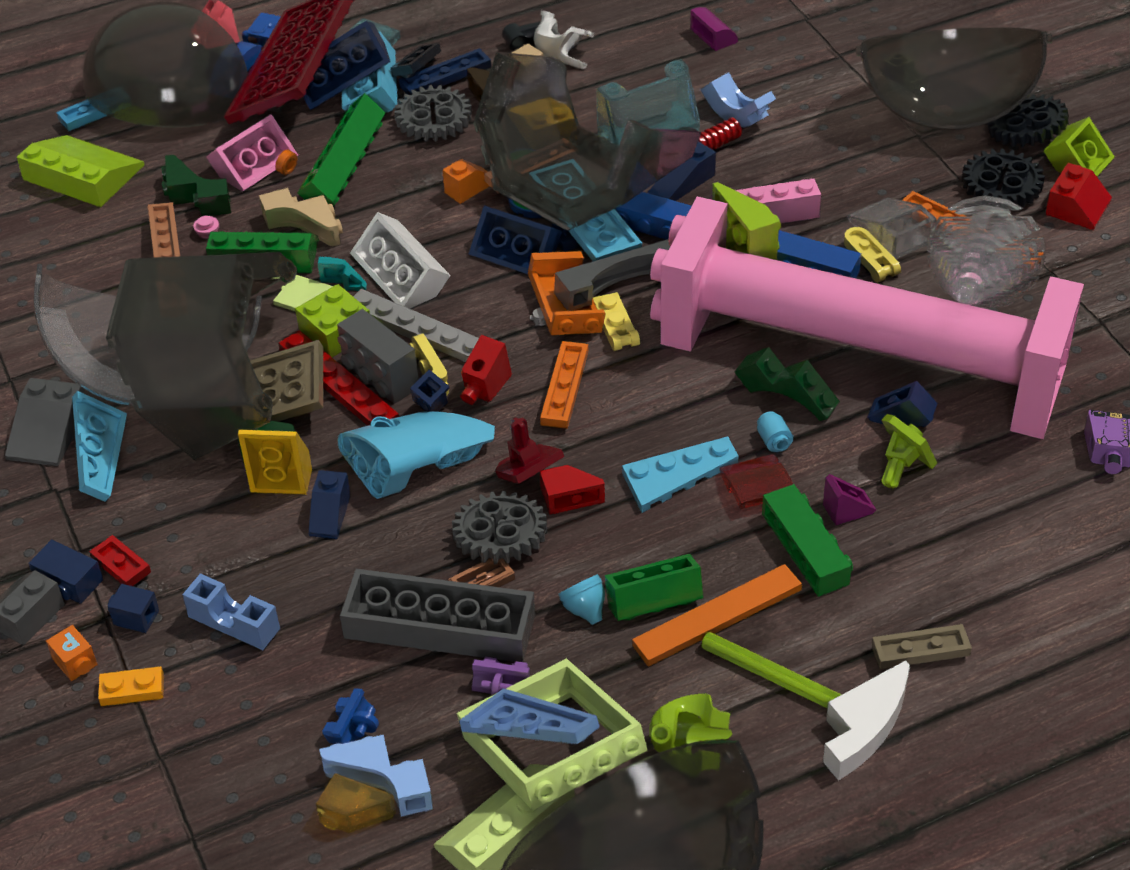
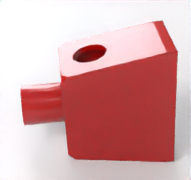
M484 335L480 336L461 371L465 388L460 397L465 403L473 405L478 398L487 402L492 401L511 377L512 371L505 343Z

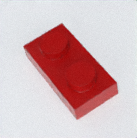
M113 535L89 551L91 558L98 561L99 566L121 584L134 586L151 573L149 564Z

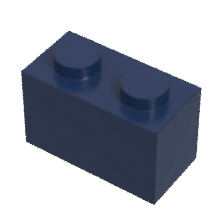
M52 539L28 563L31 572L35 570L58 583L63 599H71L79 604H82L103 581L98 561Z

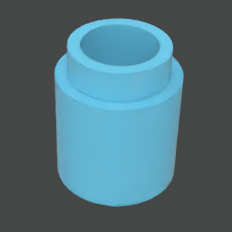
M770 411L758 418L757 431L771 452L784 451L792 444L793 434L782 416Z

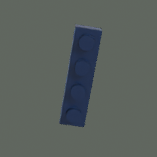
M478 48L418 71L412 77L400 78L399 87L408 95H411V90L419 92L420 87L428 90L429 86L432 85L433 89H437L439 85L444 86L467 77V68L472 67L482 70L490 68L491 59Z

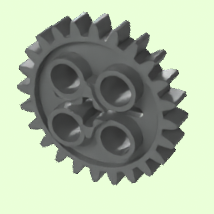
M430 85L428 90L420 87L419 92L411 90V95L404 94V99H399V105H395L394 114L397 128L401 129V133L407 132V137L415 135V140L424 137L425 142L429 138H433L436 142L438 137L447 140V135L455 137V131L463 132V127H468V121H471L472 109L470 100L466 99L465 94L459 95L458 89L451 92V87H447L445 90L442 89L441 85L437 89H433L432 85ZM430 102L435 103V125L432 124Z
M502 491L500 496L490 492V497L488 498L480 494L479 501L469 499V506L461 505V512H455V520H452L453 540L456 541V547L462 548L463 555L471 553L472 560L481 556L482 563H485L489 558L493 559L494 564H497L499 559H504L508 564L510 557L520 561L522 553L530 556L531 548L539 549V542H545V534H547L546 514L543 513V507H537L536 500L528 502L527 495L522 496L520 499L517 498V492H514L511 496H506L505 491Z

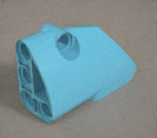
M418 412L393 419L375 417L368 426L341 433L338 436V447L371 495L378 499L401 492L406 487L412 472L417 468L435 463L439 469H444L471 460L479 453L483 444L494 440L495 426L472 417L447 412Z

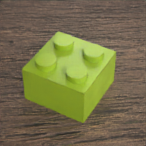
M339 284L295 308L299 330L312 341L319 340L323 350L331 357L341 353L337 324L361 309L370 314L369 309Z

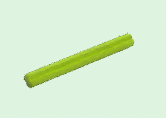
M708 632L702 640L703 649L825 708H828L829 701L842 695L712 632Z

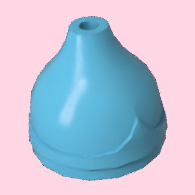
M599 574L558 594L562 604L568 611L584 618L591 625L603 620L602 608L605 600V589Z

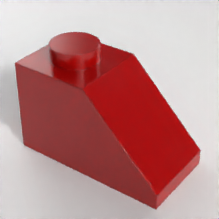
M569 465L540 471L541 492L549 515L605 503V483L599 477Z

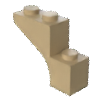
M288 188L259 195L262 215L268 229L287 226L296 227L307 233L318 235L319 240L329 246L341 245L339 234L343 233L341 222L339 219H335L333 205L327 204L324 195L299 202L296 196H291Z

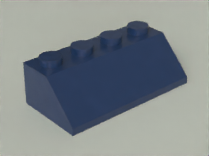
M366 20L331 42L327 54L324 55L321 61V66L316 70L313 76L314 79L309 83L306 89L307 92L303 96L310 110H313L390 63L386 45L373 23Z

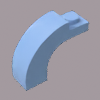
M729 72L700 89L711 108L721 118L728 120L733 117L740 123L741 127H748L768 116L767 110L770 109L768 104L776 100L772 91L758 99L748 98L738 89Z

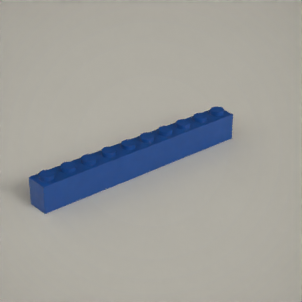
M622 187L611 203L612 207L631 230L666 240L669 239V232L674 217L676 215L687 216L692 207L688 204L627 187ZM779 230L778 241L780 248L777 250L778 261L857 278L860 272L861 253Z

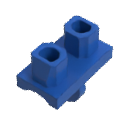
M354 688L350 697L339 698L335 706V712L339 716L338 721L327 722L322 731L329 743L344 744L357 741L364 736L365 732L374 733L377 730L379 721L374 716L376 710L365 699L363 689Z

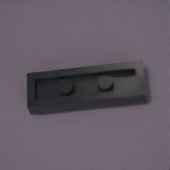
M440 43L420 45L390 68L392 76L409 78L416 75L415 72L417 70L425 68V64L435 60V56L442 51Z

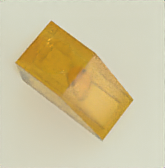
M336 773L316 803L319 821L325 827L331 830L339 829L347 833L392 819L396 814L392 794Z

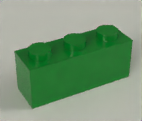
M690 554L605 575L608 607L618 621L631 620L639 615L661 612L665 608L688 605L693 601L703 599L701 567Z

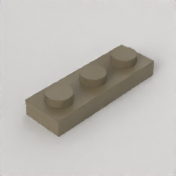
M963 624L872 637L871 644L879 669L892 668L904 661L912 665L971 656L972 651Z

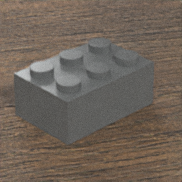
M364 309L359 310L337 324L338 342L342 352L341 361L348 370L354 371L364 383H369L381 397H386L393 404L411 394L410 388L418 381L415 349Z

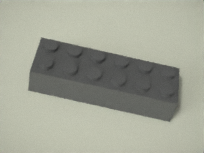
M356 569L340 614L344 639L483 658L492 657L512 662H524L535 618L534 592Z

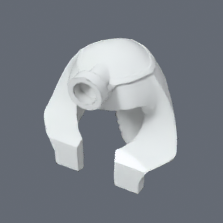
M541 10V22L534 33L536 49L543 52L544 57L582 70L585 69L588 64L569 57L567 54L581 40L582 35L594 37V33L570 27L564 34H559L557 20L554 18L555 14Z

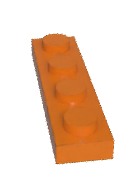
M562 341L540 417L541 426L568 429L589 352L588 344Z

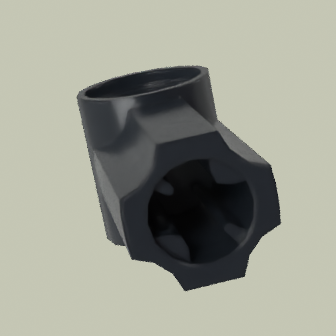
M541 21L519 26L516 23L508 24L502 31V37L513 52L527 43L530 45L534 44V33Z

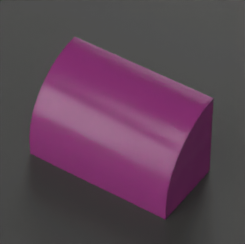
M705 7L691 9L690 29L714 51L738 43L736 33Z

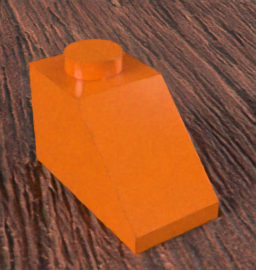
M459 159L442 170L444 193L460 204L490 187L485 182L484 173L488 171L466 160Z

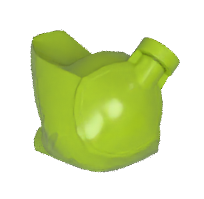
M708 694L684 696L668 702L655 712L649 725V736L655 750L666 760L694 776H700L706 768L723 767L725 750L702 747L696 752L694 749L695 743L705 740L715 741L716 739L725 740L730 738L732 735V731L728 729L730 713L719 711L712 706V699Z

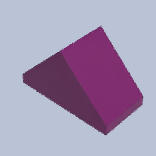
M831 474L825 478L823 506L835 526L871 515L876 511V508L863 489Z

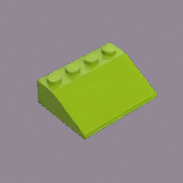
M68 135L31 143L17 156L23 180L98 207H102L145 165L144 161Z
M719 182L713 183L712 200L728 203L726 249L777 260V250L780 248L778 234L781 229L778 216L773 214L766 205Z

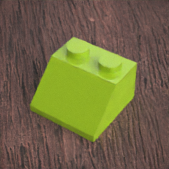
M1090 117L1066 126V130H1062L1061 135H1058L1043 150L1055 170L1062 173L1067 163L1090 169L1098 176L1115 157Z

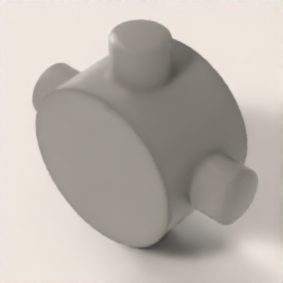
M541 308L535 309L533 315L529 316L530 320H533L539 326L546 325Z

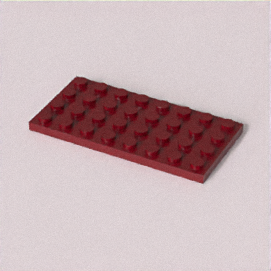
M308 0L284 10L224 116L229 124L237 121L243 122L254 114L261 115L269 108L274 106L278 108L289 100L302 98L306 94L309 83L314 79L313 76L316 70L321 66V61L324 55L327 54L329 45L335 39L337 30L342 26V21L349 13V8L355 0Z

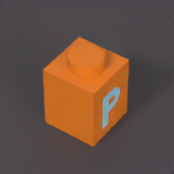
M73 625L46 640L53 661L70 681L88 673L98 665L92 646Z

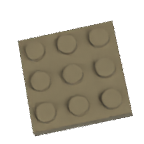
M319 340L244 362V417L278 422L323 408V346Z

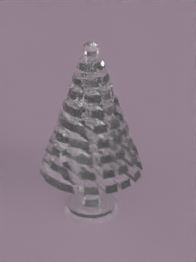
M986 195L964 199L949 207L948 210L956 211L954 213L958 215H973L965 217H939L931 229L933 232H936V236L940 237H928L927 251L930 252V255H927L929 269L935 275L933 278L939 287L949 297L959 303L984 309L1007 306L1023 298L1014 296H1019L1025 291L1033 289L1040 276L1029 275L1044 269L1046 255L1038 254V252L1046 250L1043 237H1024V235L1032 234L1031 231L1040 230L1033 217L1013 216L1008 210H1020L1023 208L1008 199Z

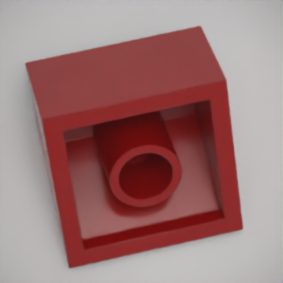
M1067 163L1049 192L1045 215L1094 230L1109 206L1112 197L1092 170L1080 165Z

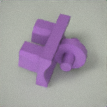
M485 657L482 661L474 660L472 665V691L490 693L492 696L503 688L506 689L528 678L530 668H528V664L525 662L516 661L512 665L501 664L496 658Z

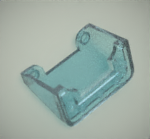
M682 59L672 61L665 66L666 78L627 91L623 86L614 82L596 88L597 135L617 157L630 158L689 137L700 130V117L689 67Z

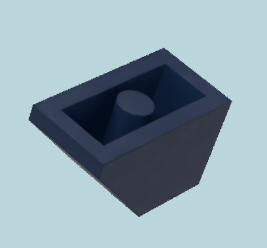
M915 381L875 398L867 418L872 422L883 424L881 420L889 414L897 417L907 426L913 424L917 428L920 426L925 427L933 420L938 403L918 381Z
M318 471L312 490L309 536L338 539L351 497L347 473Z

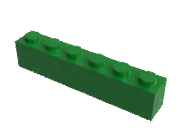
M364 93L351 103L297 192L304 200L324 195L327 204L334 206L338 202L339 197L337 195L348 185L347 178L357 169L355 164L366 154L364 149L374 140L372 135L383 124L381 120L386 112L368 95Z

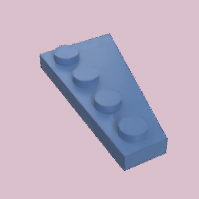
M504 688L459 720L462 732L579 744L599 728L596 715Z

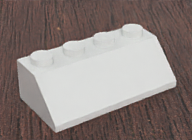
M379 212L376 213L350 252L355 260L395 303L409 309L436 297L451 276L398 220Z

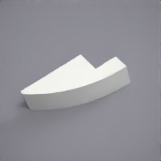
M906 661L828 702L826 721L839 736L825 743L823 763L838 781L869 759L885 741L894 727L906 692L909 664Z

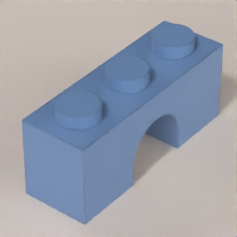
M199 574L182 594L189 618L261 650L265 649L280 630L277 611L274 605L251 595L240 605L229 596L225 584L203 574Z

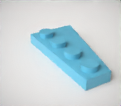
M76 391L72 396L79 491L106 502L112 492L127 413Z

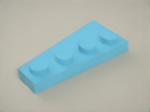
M727 436L622 465V474L641 513L650 509L651 504L659 500L663 503L672 498V494L680 489L688 490L696 486V481L704 477L709 479L738 464L739 456Z

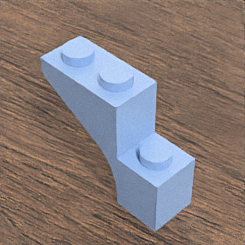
M383 735L368 736L361 740L344 744H333L320 749L324 773L327 777L375 787L388 792L396 801L401 817L433 809L423 759L404 761L398 765L390 766Z

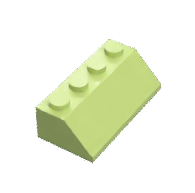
M530 764L522 772L529 778L552 765ZM506 784L434 843V848L458 870H502L575 807V789L532 810Z

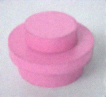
M202 216L194 223L195 232L204 239L209 238L210 232H218L219 229L218 220L211 216Z

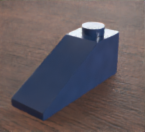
M699 141L677 156L647 193L677 201L715 176L716 152Z

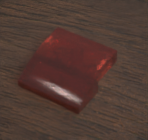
M774 454L720 467L719 470L728 492H733L740 509L763 504V495L793 484L784 466Z

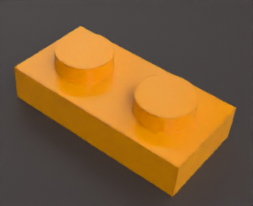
M162 666L99 674L98 699L100 705L108 706L164 699V673Z

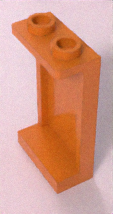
M581 251L531 253L528 276L550 335L602 332L606 314L603 309L597 310L593 298L592 305L567 311L554 294L555 273L582 265L584 257Z

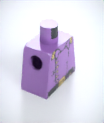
M1089 410L1084 434L1090 461L1104 464V470L1110 474L1121 472L1122 467H1130V415Z

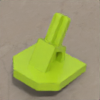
M889 414L881 420L887 432L892 436L885 454L888 463L882 478L884 486L892 489L897 488L904 467H910L916 459H919L931 469L936 466L937 461L927 440L922 437L923 433L913 424L907 426L897 417Z

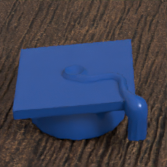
M261 12L249 29L242 32V41L250 43L248 37H255L257 44L264 47L281 16Z

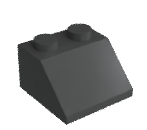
M35 570L19 577L0 596V633L24 646L65 605L58 583Z

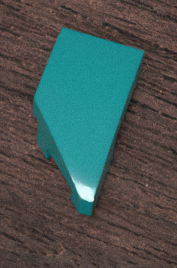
M319 256L318 269L321 283H343L346 291L367 289L365 280L345 260Z

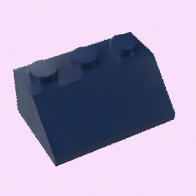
M484 206L469 255L528 274L531 253L556 252L562 231Z

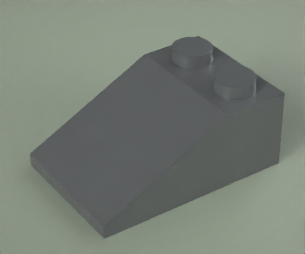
M30 378L19 398L5 453L6 460L59 467L75 435L72 396L76 391L84 393L82 384Z

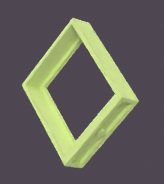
M564 659L506 689L555 704H559L572 697L589 714L596 715L598 722L612 735L528 778L490 740V738L496 735L462 732L464 739L532 810L648 751L641 724L568 659ZM492 696L458 712V720L465 717Z

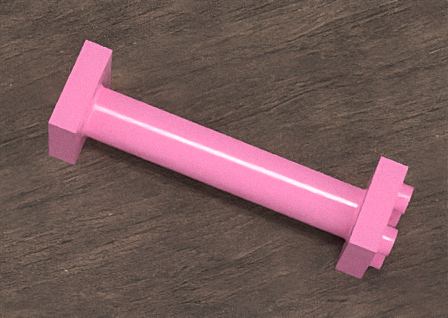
M696 197L687 216L676 215L674 217L669 232V246L671 247L669 250L657 249L650 272L651 280L661 282V289L659 288L656 291L650 311L651 319L661 322L660 344L691 352L710 312H715L1018 386L1010 431L1044 439L1067 365L1084 284L1050 276L1036 320H1031L726 249L728 203Z

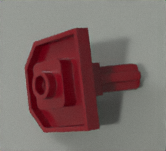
M515 417L510 425L512 439L507 442L509 457L499 462L495 472L498 478L519 484L565 456L562 449L543 444L536 445L529 438L526 419Z

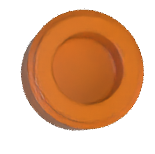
M288 149L284 150L276 160V171L283 175L290 174L297 165V155Z

